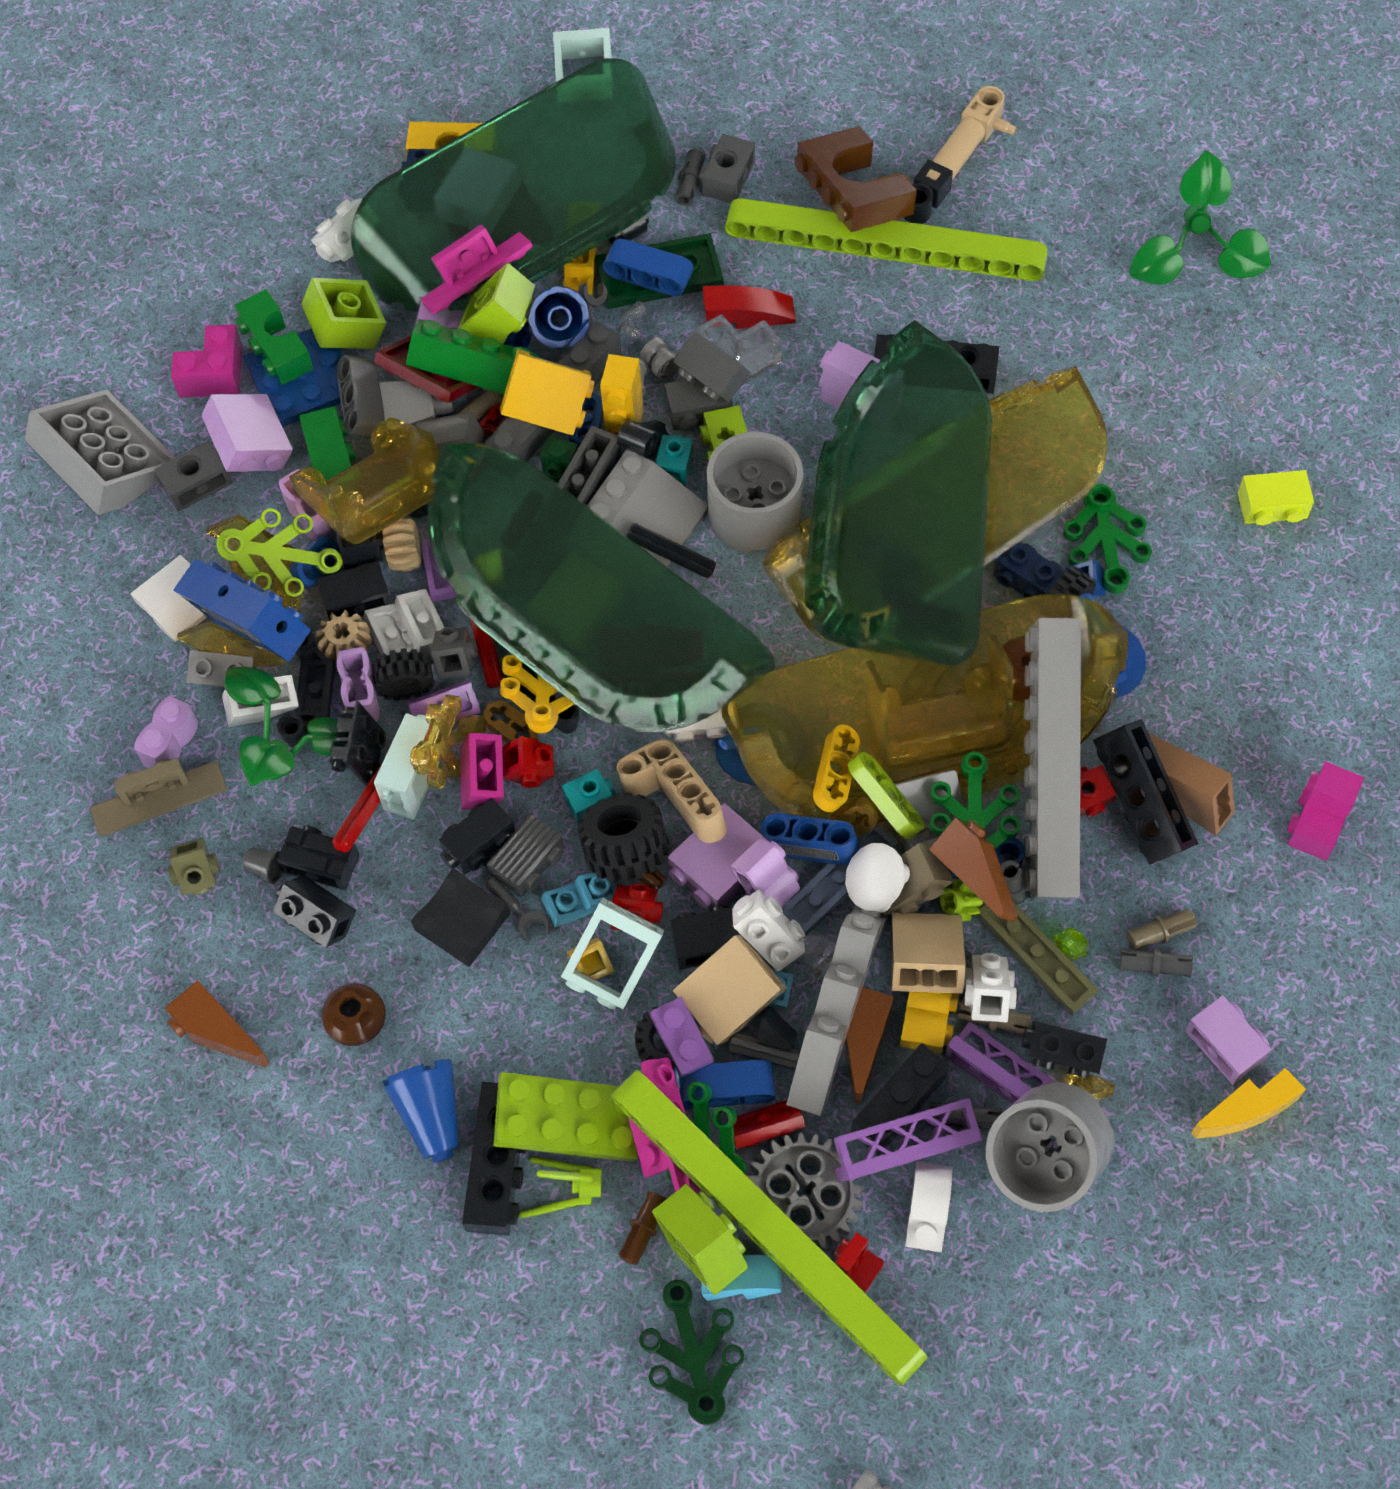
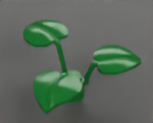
M1203 151L1200 157L1186 170L1181 179L1180 194L1190 206L1184 212L1183 217L1186 224L1182 226V233L1177 246H1175L1173 239L1168 235H1157L1147 240L1137 251L1131 262L1129 274L1132 278L1159 285L1167 284L1176 279L1183 268V258L1178 251L1183 248L1189 231L1193 234H1203L1208 231L1225 247L1218 256V263L1221 269L1232 277H1254L1270 267L1269 245L1266 238L1259 231L1250 228L1239 230L1232 235L1230 242H1227L1211 225V218L1206 210L1208 204L1219 206L1225 203L1231 193L1232 183L1225 165L1210 151Z
M236 667L226 670L224 686L232 699L245 705H258L262 702L264 706L263 737H247L241 742L239 747L240 764L250 786L269 779L277 780L289 774L294 768L296 753L307 742H311V747L315 752L331 756L332 748L335 747L333 741L337 738L335 736L338 724L337 719L321 717L310 721L307 726L309 734L304 735L292 750L289 751L288 746L283 741H270L271 703L269 700L277 699L280 696L281 690L278 682L268 673L256 668Z

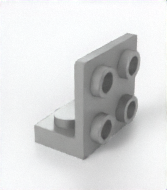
M951 769L895 783L922 817L925 828L913 839L908 840L901 836L904 851H908L918 843L933 845L940 837L934 835L930 830V821L934 814L945 813L950 817L951 822L955 819L944 807L935 804L930 798L932 785L943 781L949 784L951 795L963 806L958 775L955 770ZM944 790L935 791V794L939 797L947 795ZM943 821L934 823L937 828H945L947 826Z

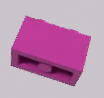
M469 733L460 746L461 810H472L476 805L484 804L491 798L499 805L504 798L502 735Z

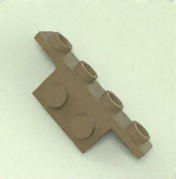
M178 758L159 761L148 769L139 772H129L122 778L113 781L119 796L94 805L90 810L100 837H104L226 792L227 786L217 761L185 772Z

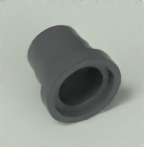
M250 848L243 860L244 871L262 877L264 882L276 883L282 875V871L277 863L280 851Z

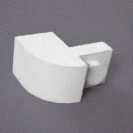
M916 1161L905 1247L942 1252L950 1204L953 1167Z

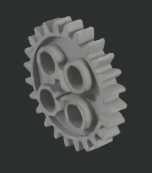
M799 1133L796 1143H793L791 1138L785 1135L783 1147H780L773 1140L769 1146L772 1154L764 1150L760 1151L758 1157L763 1164L753 1162L750 1167L758 1176L747 1177L789 1218L792 1211L800 1210L807 1215L808 1224L798 1227L824 1251L826 1239L833 1245H837L840 1241L837 1231L847 1236L851 1230L846 1222L854 1224L857 1222L859 1217L851 1210H859L863 1206V1202L854 1197L861 1195L864 1187L853 1185L859 1178L838 1182L834 1168L841 1167L842 1165L837 1150L835 1152L830 1150L832 1145L831 1139H828L821 1146L818 1145V1134H814L810 1143L805 1141L803 1133ZM803 1161L813 1162L818 1169V1173L815 1175L805 1174L800 1168V1163ZM788 1165L791 1167L795 1179L789 1172L785 1170V1166ZM773 1180L783 1181L788 1187V1192L783 1195L774 1193L770 1188V1182ZM799 1188L802 1190L809 1188L811 1190L809 1198L805 1195L799 1197L797 1195ZM824 1191L834 1193L837 1196L838 1204L835 1206L825 1205L820 1198V1193ZM814 1208L818 1211L819 1214H822L824 1218L823 1220H818V1218L815 1215Z

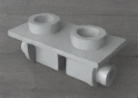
M190 650L186 683L225 687L226 670L236 667L253 668L254 657Z

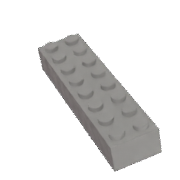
M1038 618L1033 626L1029 628V632L1025 633V652H1031L1029 666H1025V686H1030L1029 700H1025L1024 706L1025 720H1030V730L1028 734L1025 733L1024 752L1025 754H1030V765L1024 770V787L1030 788V799L1024 803V822H1030V834L1024 837L1025 857H1030V869L1024 871L1027 881L1025 891H1029L1030 898L1074 899L1080 898L1081 618Z

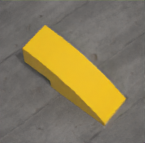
M1286 1068L1261 1089L1248 1079L1200 1120L1191 1134L1196 1139L1217 1137L1261 1124L1299 1100L1306 1088Z

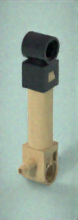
M985 86L979 89L962 112L960 124L932 161L928 159L917 173L912 184L917 190L914 215L904 217L907 222L923 224L930 219L932 207L936 209L939 207L951 190L952 180L981 141L985 143L994 129L1010 135L1015 134L1016 126L1002 119L1005 97L1001 89L994 86Z

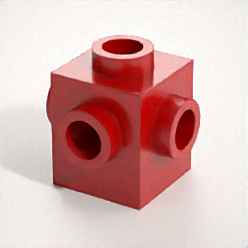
M521 736L502 747L503 779L519 783L524 788H536L544 781L554 777L553 746L539 742L536 738Z
M1103 764L1090 770L1086 766L1080 768V816L1086 814L1087 818L1104 812L1106 810L1105 805L1114 802L1117 796ZM1083 790H1089L1091 794H1085Z
M641 883L631 884L630 886L617 885L612 903L654 925L655 922L661 923L663 902H658L659 889H653ZM611 925L612 930H620L615 926Z

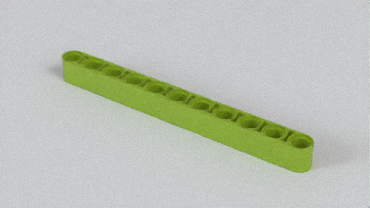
M737 198L731 202L724 228L725 232L734 238L1034 282L1043 278L1048 255L1047 246L1038 241L895 220L850 232L845 224L839 221L833 211Z
M635 1070L610 1095L613 1102L897 1384L903 1386L928 1359L924 1351L643 1073Z

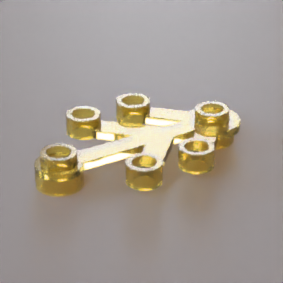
M447 694L443 698L442 705L430 704L426 711V721L429 724L424 740L413 747L410 754V763L414 771L421 775L428 774L427 785L430 788L443 789L447 777L455 779L460 777V759H456L450 748L463 741L469 733L485 734L486 731L485 718L473 714L461 717L458 728L451 731L456 716L461 710L462 702L460 696ZM439 759L443 763V769L438 767Z

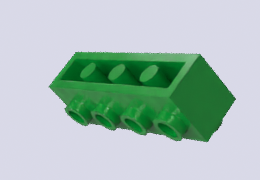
M419 319L411 335L405 365L504 394L517 349L529 352L530 356L537 358L538 354L531 353L524 347H511L501 344L494 338L484 339L474 336L463 329L454 330L444 327L433 320L424 321Z

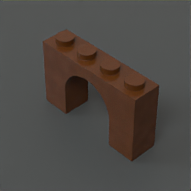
M860 126L798 142L797 155L794 159L797 171L807 179L811 188L818 192L823 198L824 203L834 211L839 221L843 222L850 232L914 215L917 191L903 174L873 182H855L840 176L871 166L873 141Z

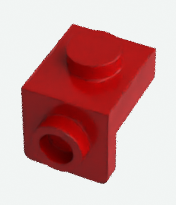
M856 1232L851 1241L846 1238L843 1239L833 1257L837 1259L835 1264L865 1293L882 1270L884 1261L867 1250L869 1240Z

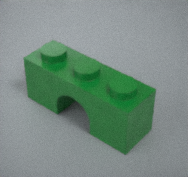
M267 289L234 305L238 315L234 321L242 335L248 334L250 337L248 343L256 356L262 355L264 358L262 364L270 377L275 375L281 386L314 370L309 351L295 330L283 336H273L275 333L285 329L286 326L280 308Z

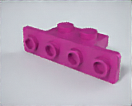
M479 225L431 258L444 283L421 298L423 305L432 314L447 309L451 302L463 294L472 292L476 285L492 277L506 263L522 258L526 251L533 247L531 241L519 232L496 247L483 225Z
M667 1057L641 1062L642 1073L686 1116L671 1060ZM628 1117L644 1178L670 1171L675 1192L686 1183L696 1194L702 1191Z

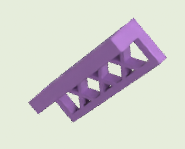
M970 1021L959 1036L955 1035L946 1048L944 1057L1011 1104L1032 1089L1021 1080L1035 1078L1042 1085L1056 1082ZM970 1034L983 1042L985 1054H982L965 1042ZM989 1047L992 1048V1049H993L994 1051H996V1052H995V1053H990ZM1006 1058L1012 1062L1014 1075L991 1059ZM1019 1068L1022 1069V1070H1023L1024 1072H1026V1073H1021V1074H1020V1073H1019Z
M970 1098L835 1137L834 1142L842 1165L841 1167L834 1168L838 1182L850 1181L982 1141ZM961 1108L968 1129L956 1132L946 1126L945 1123L951 1111ZM942 1114L939 1121L932 1117ZM922 1119L936 1127L930 1140L922 1141L912 1135L917 1122ZM909 1124L906 1131L899 1126ZM889 1129L903 1136L897 1150L891 1152L878 1145L885 1130ZM941 1131L947 1133V1135L939 1137ZM876 1133L873 1141L865 1137ZM857 1139L868 1145L869 1149L863 1160L852 1163L846 1142ZM908 1141L914 1143V1145L906 1147ZM875 1150L881 1153V1155L872 1157Z

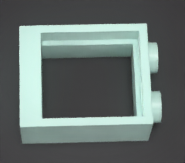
M609 28L553 32L558 103L615 99ZM604 56L606 75L563 77L562 59Z
M405 714L374 780L383 810L413 820L445 753L438 725L428 716L417 715L416 717Z
M602 898L561 977L567 980L565 984L571 989L580 993H584L587 990L598 996L596 1000L605 1007L615 1009L617 1006L624 1009L657 947L664 929ZM600 920L647 943L622 993L575 970Z

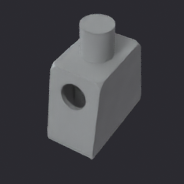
M409 381L379 382L386 430L391 447L411 441L417 422L436 419V415L454 413L452 402L440 401L432 397L431 393L412 386Z

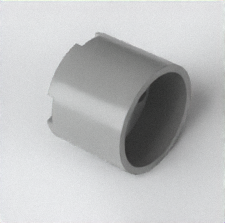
M746 432L725 440L715 449L707 465L708 516L715 535L727 546L746 553H751V550H765L773 547L777 549L786 544L795 535L802 518L803 465L798 453L788 442L769 433Z
M1052 1082L1027 1091L1009 1106L993 1123L986 1142L987 1166L993 1181L1000 1191L1014 1203L1039 1212L1062 1210L1079 1201L1105 1171L1114 1150V1131L1105 1112L1098 1104L1099 1101L1080 1087L1068 1083ZM1052 1135L1057 1137L1056 1143L1060 1145L1058 1148L1052 1146L1053 1140L1050 1139Z

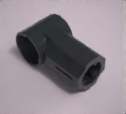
M628 419L620 428L617 444L643 457H648L655 448L660 446L662 434L669 435V433L666 431V425L661 421L653 420L637 423Z

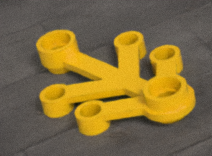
M542 635L535 641L533 646V658L539 663L538 679L522 668V659L519 656L507 655L502 661V671L505 675L512 677L504 678L500 683L501 696L510 699L525 711V721L528 727L536 733L551 731L558 721V714L574 704L583 703L586 700L587 691L584 684L576 682L583 681L587 677L588 665L583 660H572L568 664V671L551 680L552 663H555L559 658V644L553 636ZM520 683L536 696V703L520 691ZM567 687L566 695L549 703L550 696Z

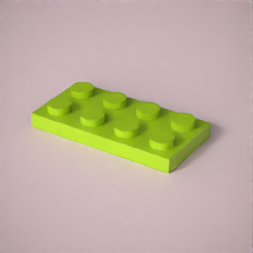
M508 1072L500 1073L493 1146L635 1162L638 1159V1152L628 1116L610 1098V1095L619 1086Z

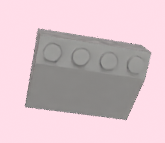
M107 389L29 411L25 441L97 515L125 507L159 482L154 469L161 466L164 462L176 458Z
M627 449L561 543L563 558L565 560L570 552L623 581L625 593L645 603L672 561L628 541L626 536L630 526L633 523H637L684 546L708 511V504L655 462Z

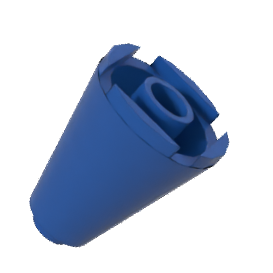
M564 286L550 287L540 292L533 300V303H531L528 314L529 326L534 336L541 343L550 348L569 347L576 344L585 335L589 327L588 306L583 297L575 290Z
M451 1059L434 1061L436 1067L432 1069L430 1066L418 1065L387 1077L388 1080L382 1081L387 1095L424 1159L432 1158L433 1163L453 1158V1150L459 1148L454 1074Z

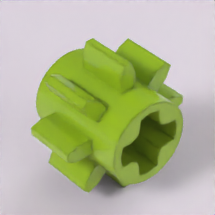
M954 879L952 886L945 887L944 893L940 896V904L943 911L950 915H962V922L971 921L972 915L980 914L979 909L983 905V901L960 879Z

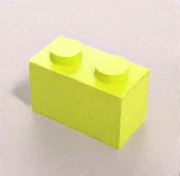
M1306 470L1243 476L1238 489V497L1245 524L1267 525L1275 521L1286 520L1291 523L1299 522L1308 518L1314 504Z

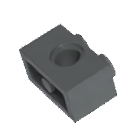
M722 133L718 144H713L710 150L708 165H703L700 171L699 182L702 183V195L728 203L737 199L755 163V142Z
M210 440L202 445L193 447L190 451L175 459L164 462L161 466L154 469L162 488L178 512L233 483L229 472H226L221 458Z

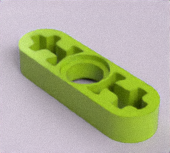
M860 752L848 763L851 775L902 837L911 840L925 828L922 817L871 755L866 752Z

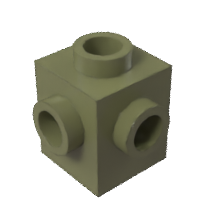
M204 837L170 847V861L172 865L168 866V872L173 886L179 885L182 895L189 893L200 895L208 892L212 886H216V873L221 872L216 854H209Z

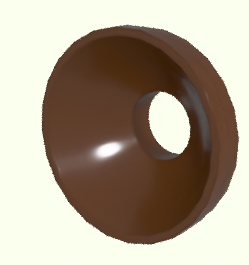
M359 983L346 984L334 990L327 997L322 1009V1022L328 1035L334 1041L347 1046H359L374 1039L381 1031L386 1019V1009L380 995L371 987ZM348 1000H356L361 1004L359 1013L353 1017H346L341 1014V1007Z

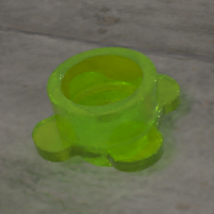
M1067 927L1060 935L1055 933L1052 936L1053 941L1057 944L1056 946L1067 958L1078 960L1080 956L1086 957L1088 955L1086 950L1089 945L1088 940L1075 928Z

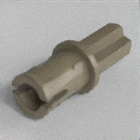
M1188 909L1165 918L1157 916L1151 923L1127 930V938L1133 950H1140L1160 941L1167 943L1170 937L1194 929L1197 926V920L1193 911Z

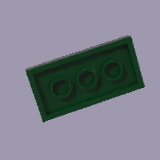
M711 233L646 245L685 257L693 264V273L682 295L703 291V286L724 285V278ZM608 253L595 255L600 281L604 283L608 292L606 299L607 309L674 297L610 277L602 267Z

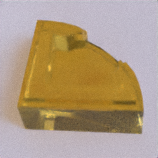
M1065 1074L1063 1083L1084 1089L1097 1100L1113 1096L1115 1088L1114 1083L1093 1075H1089V1078Z

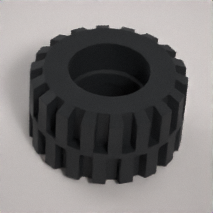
M625 793L622 796H618V794L612 795L609 799L605 800L603 798L597 801V805L590 806L587 809V814L581 816V824L578 825V836L589 870L592 873L596 872V876L601 879L607 877L608 881L616 882L617 880L628 882L632 878L640 879L644 877L643 874L655 871V866L661 865L665 860L664 856L668 855L669 842L661 810L652 799H645L644 795L638 794L633 796L632 793Z

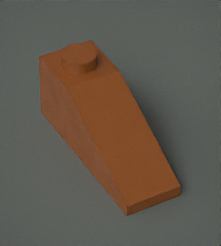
M955 817L929 850L1000 918L1014 922L1018 915L994 846L984 837L987 833L986 830L972 819L969 822H965Z
M198 980L165 1007L171 1016L167 1023L180 1038L186 1034L196 1044L262 1067H266L270 1063L264 1052Z
M862 987L844 1043L854 1102L858 1104L862 1103L894 999L893 996Z

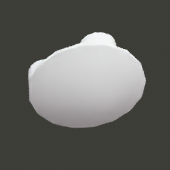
M871 843L860 848L851 858L847 867L845 884L848 895L856 906L866 911L885 912L899 897L904 884L910 877V870L903 863L902 857L894 848L884 843Z

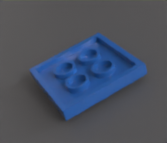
M312 328L297 335L309 351L314 370L282 386L275 375L270 377L262 364L264 358L261 354L256 356L254 352L243 355L244 362L259 393L268 395L282 427L300 421L299 415L341 404L337 366L343 354L339 348L319 347Z

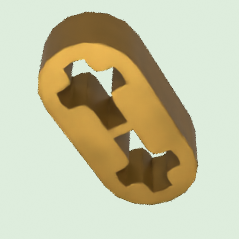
M497 700L486 706L484 710L486 726L494 734L502 735V740L507 744L518 738L515 728L522 733L529 731L530 738L539 740V734L533 732L528 727L525 715L509 703ZM504 712L508 724L501 719H497L494 722L493 714L501 715Z
M860 797L836 810L829 819L850 823L858 838L876 826L882 812L869 797Z

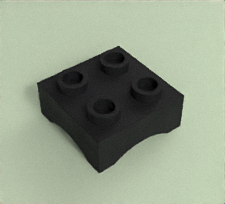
M453 868L433 898L417 912L411 922L417 933L470 967L509 917L510 910L508 903L481 889Z

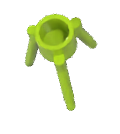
M531 1156L529 1159L531 1163L570 1171L538 1170L536 1174L541 1178L572 1181V1193L579 1194V1197L519 1212V1217L537 1216L577 1205H592V1197L601 1198L602 1168Z

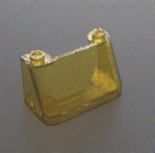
M390 417L378 424L371 433L370 441L374 451L372 455L328 481H325L322 473L313 467L302 468L290 475L289 478L297 495L341 538L352 544H359L444 492L448 481L447 474L432 433Z

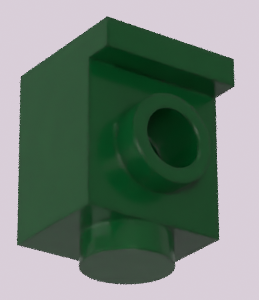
M548 436L540 454L543 472L540 477L541 481L555 485L559 483L579 448L577 443Z

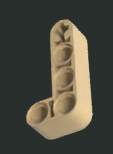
M666 739L654 741L618 761L616 768L624 793H632L633 796L638 794L647 796L661 788L698 839L705 843H714L724 838L727 833V827L718 799L673 742Z

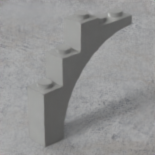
M855 905L851 914L848 913L843 921L831 965L823 979L814 1016L806 1029L786 1105L821 1116L828 1101L862 987L889 915H885L883 912L866 911Z

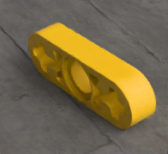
M845 724L838 725L826 736L813 790V799L816 805L825 812L836 811L847 801L853 776L848 769V763L857 756L860 739L857 732ZM843 743V745L846 747L843 748L841 751H838L842 747ZM830 761H834L841 766L843 775L833 771ZM832 785H835V786L832 788L831 793H830V792L828 791V789H829Z

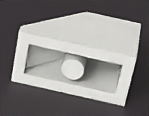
M292 675L274 677L280 686L281 693L277 699L269 700L271 703L270 718L298 708L299 704ZM226 689L224 690L222 699L229 727L264 721V706L262 702L258 705H245L232 699Z

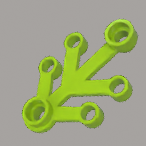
M274 508L264 510L259 519L242 531L231 528L223 531L218 536L216 548L219 555L225 560L237 561L249 579L254 583L258 576L264 577L267 581L266 586L262 588L264 591L270 588L271 578L267 573L258 570L248 554L261 556L283 585L284 593L289 597L301 595L304 585L300 579L291 575L281 560L315 565L319 572L326 575L336 573L342 566L340 553L332 548H327L317 553L282 547L297 535L305 534L312 529L313 520L307 514L297 515L293 519L292 524L265 543L250 540L264 529L274 528L280 523L281 515ZM271 512L276 516L274 524H268L265 521L266 513ZM299 518L307 520L308 527L306 530H302L297 526ZM229 539H236L239 542V548L236 551L228 548L227 543ZM327 555L335 558L333 567H328L325 564L324 559ZM291 581L296 582L299 586V590L295 594L288 590V584Z

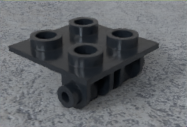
M356 701L355 708L347 706L339 713L337 730L335 731L337 738L333 741L335 747L332 748L329 762L332 764L331 769L336 772H344L345 768H350L367 786L380 765L379 759L381 749L386 744V734L362 704Z

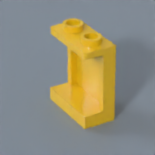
M517 349L500 407L501 415L574 435L575 429H581L586 413L585 410H582L585 398L590 399L595 381L591 380L592 375L588 370L583 369V371L573 369L530 356L529 352Z

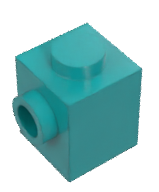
M662 434L655 463L686 487L694 457L693 439H688L681 435L669 436Z
M598 769L562 785L564 800L578 825L581 824V816L587 814V809L590 806L597 805V801L603 798L606 800L611 798L612 795H616L611 780L609 778L603 779Z

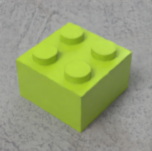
M506 263L470 296L458 329L466 330L471 335L484 339L494 338L501 344H504L512 331L517 333L526 323L527 318L524 316L532 305L531 303H533L531 297L536 285L509 263Z
M332 278L311 279L301 305L319 347L375 349L386 321L368 281Z
M686 1183L652 1210V1213L674 1253L715 1296L749 1268L742 1255L746 1249L737 1236L733 1234L736 1232V1228L728 1217L723 1213L717 1216L712 1211L715 1207L703 1191L696 1194Z

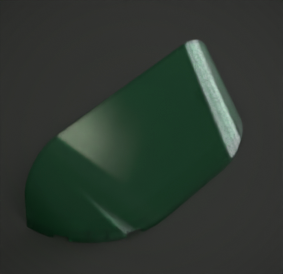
M605 58L594 61L377 183L359 204L351 226L352 250L363 280L368 281L374 297L388 305H391L393 302L403 303L406 310L419 312L420 304L422 303L421 298L444 283L431 258L479 225H483L496 247L519 232L531 241L533 247L526 251L522 258L509 264L534 283L644 217L652 209L650 202L657 195H665L671 185L676 169V154L672 139L644 75L635 65L623 59ZM491 277L476 285L472 292L463 294L451 302L447 309L449 311L465 310L470 296Z
M914 320L887 342V348L890 351L879 363L871 360L857 377L832 420V423L838 427L833 440H827L823 443L816 474L804 583L805 605L810 610H813L814 617L810 621L816 631L836 645L953 666L968 660L974 653L979 640L992 415L983 385L969 363L953 347Z
M478 443L444 445L432 476V483H435L433 503L428 504L430 543L441 578L443 580L448 579L457 595L454 597L455 602L477 626L585 712L607 724H619L624 727L633 728L632 731L653 733L676 730L700 722L718 712L773 671L775 661L772 654L751 631L548 475L526 461L495 447Z

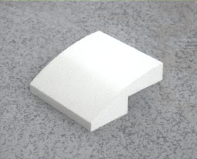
M181 555L130 593L134 601L153 618L156 625L174 642L178 641L207 618L206 615L173 591L191 565Z
M426 589L397 595L394 604L365 610L363 616L364 621L369 626L370 634L380 655L384 653L390 655L389 651L392 650L398 653L404 648L407 649V652H410L411 649H417V652L424 651L427 654L429 653V645L433 644L435 631L445 628Z

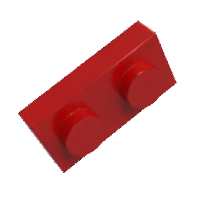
M787 1100L738 1115L734 1124V1144L736 1148L753 1147L761 1141L777 1136L790 1135L796 1130L805 1128L800 1109L786 1105Z

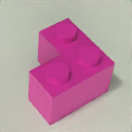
M236 324L205 326L203 351L173 352L171 378L179 398L207 397L211 394H240L243 344Z
M1326 761L1319 773L1312 771L1297 803L1303 806L1300 815L1293 813L1286 832L1292 834L1288 846L1327 861L1334 849L1344 821L1355 803L1365 777Z

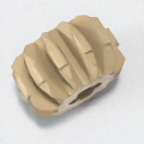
M395 518L392 521L385 522L382 530V541L389 568L392 571L402 572L420 568L422 563L421 545L418 529L413 519Z
M344 610L342 615L337 617L331 612V621L321 620V630L316 631L317 647L327 659H334L336 661L339 651L363 647L367 652L366 647L371 646L372 639L369 635V626L366 622H362L361 616L357 613L350 617L349 613Z

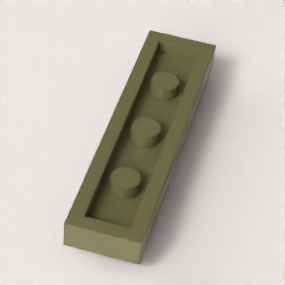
M1015 903L1014 906L1018 918L1014 922L1000 918L986 904L979 909L980 914H976V917L1071 1016L1098 994L1099 990Z

